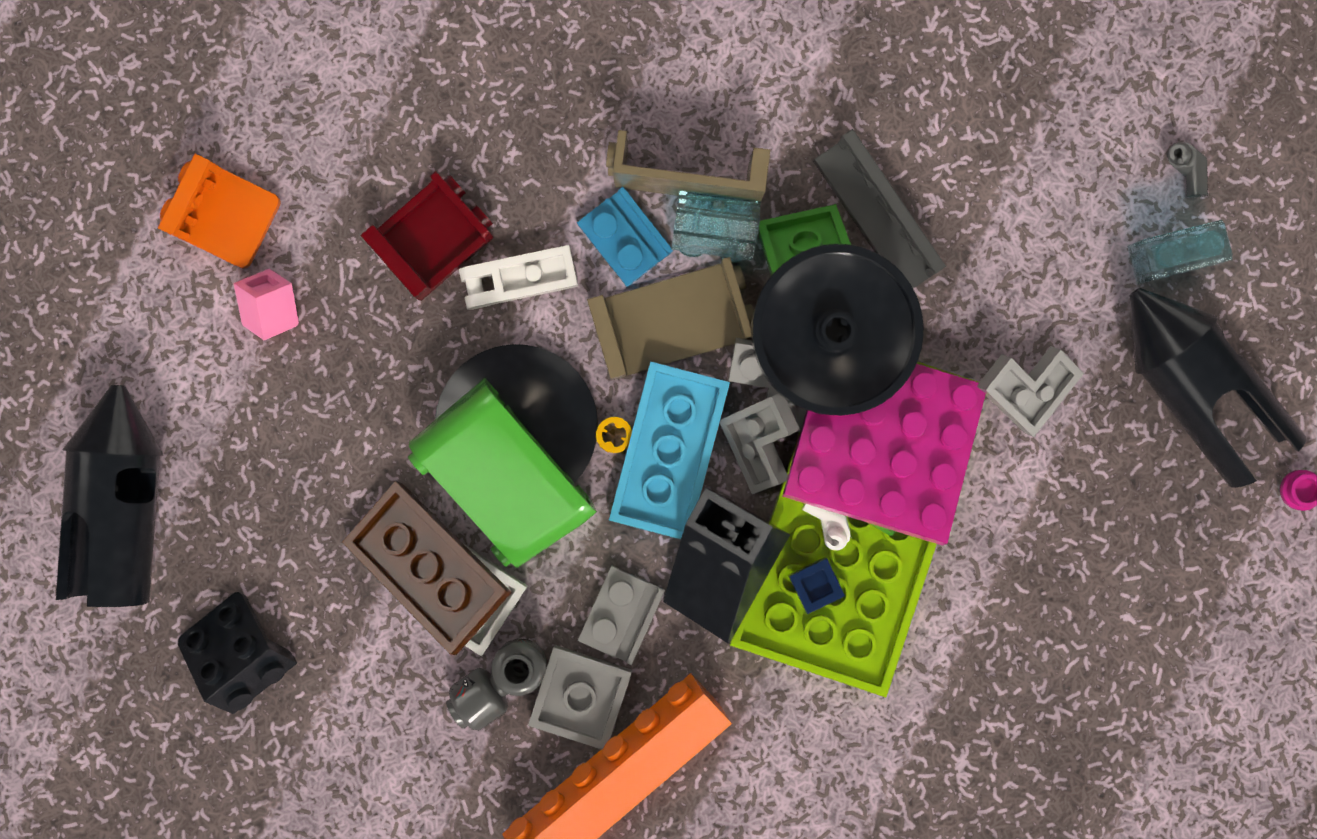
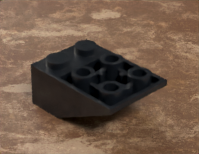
M705 488L685 524L663 602L730 644L790 534L727 497Z

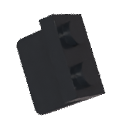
M235 592L184 632L177 642L203 701L231 714H235L237 711L247 707L253 698L271 684L281 680L285 673L297 664L295 657L288 649L267 638L247 597L240 592Z

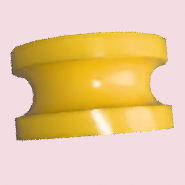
M606 418L597 427V442L606 452H622L628 448L632 428L622 418ZM612 423L615 424L616 428L624 427L626 430V438L621 437L624 443L618 447H615L613 442L605 443L603 440V432L608 433L605 427Z

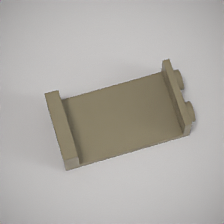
M618 130L617 143L609 142L606 167H608V176L614 177L615 188L624 187L629 190L759 206L766 189L770 149L753 148L745 181L626 165L628 156L627 131Z
M730 257L722 259L720 264L610 297L604 298L603 295L587 299L611 380L646 371L649 369L650 361L666 365L733 345L736 338L752 339L751 322L754 310L751 304L745 306L740 290L746 289V284L740 265L733 267Z

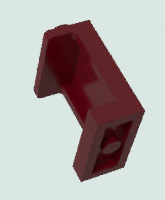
M436 171L430 175L432 181L379 228L371 225L360 235L409 292L420 301L426 298L494 238L487 230L493 224L477 205L472 210L465 205L460 198L466 192L451 175L443 180Z

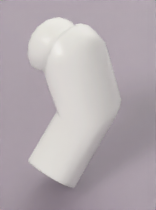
M804 503L802 510L821 520L826 546L831 550L843 549L849 542L851 533L847 516Z

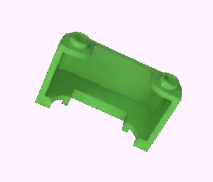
M484 378L409 441V448L412 453L408 456V459L422 475L429 472L494 544L490 549L505 567L512 563L518 568L585 523L597 511L585 491L579 484L574 486L572 478L567 473L565 474L513 414L511 408L508 405L504 407L505 403L498 396V391Z

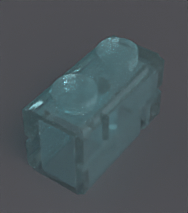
M679 190L671 250L680 251L688 257H698L702 254L720 256L721 259L730 257L732 263L740 262L743 259L753 260L760 224L761 201Z
M1223 220L1143 239L1127 246L1137 285L1233 260Z

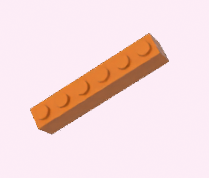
M690 673L681 682L674 684L668 693L653 706L642 711L636 720L620 734L609 739L602 750L597 752L586 763L580 764L573 771L572 775L559 786L547 792L541 801L525 815L514 820L509 828L502 833L504 839H598L732 724L715 698Z

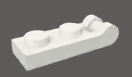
M569 245L459 269L461 282L466 283L468 296L465 297L467 310L578 287ZM492 276L495 290L484 292L481 279Z

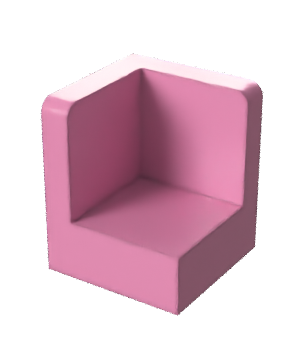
M271 269L233 283L242 325L262 340H267L298 325L292 283Z

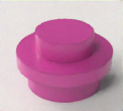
M1295 470L1288 473L1280 485V495L1284 503L1294 510L1301 511L1310 510L1317 506V475L1308 470Z

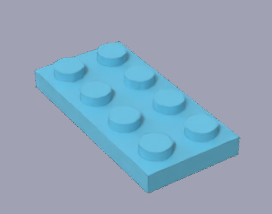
M650 361L609 521L681 539L685 524L701 495L730 382Z

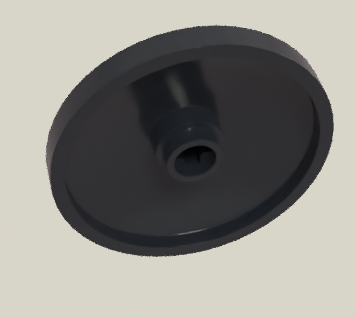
M829 244L814 247L795 255L781 265L762 288L754 307L751 322L754 354L764 377L770 385L794 405L807 411L824 415L842 416L864 412L875 408L891 398L912 374L918 362L923 343L924 325L920 303L914 289L904 274L878 253L848 244Z
M510 344L485 350L470 358L455 371L441 393L435 419L481 380L486 378L498 391V396L505 403L504 407L508 405L511 408L513 414L565 474L567 473L572 478L573 483L579 479L587 468L595 450L598 416L590 389L581 375L568 362L556 354L539 347Z

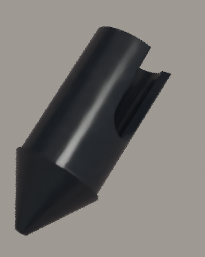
M1142 288L1136 289L1129 295L1135 372L1142 374L1229 487H1243L1257 480L1214 422L1212 417L1213 408L1222 395L1233 390L1275 441L1282 442L1287 440L1296 451L1302 449L1307 439L1306 435L1243 355L1237 354L1228 343L1222 327L1217 322L1218 317L1216 315Z
M111 385L63 448V451H66L55 600L87 596V607H128L144 605L150 602L160 456H163V453L127 388L124 385Z

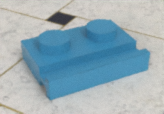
M624 187L620 188L612 197L607 198L577 222L579 228L627 288L673 252L670 245Z

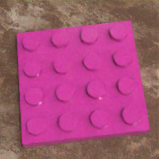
M916 364L905 384L891 398L875 408L842 416L817 414L806 410L782 497L942 546L946 545L949 540L986 393L977 387L978 382Z

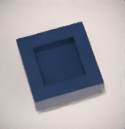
M826 557L788 575L807 614L845 596Z

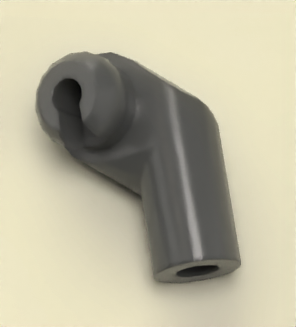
M1177 142L1171 145L1168 149L1167 158L1169 163L1186 177L1187 197L1208 196L1207 158L1187 142Z

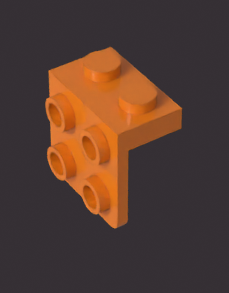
M195 153L192 160L186 162L179 173L178 182L180 184L173 198L168 199L161 209V222L158 229L242 269L248 268L280 207V198L222 169L210 160Z

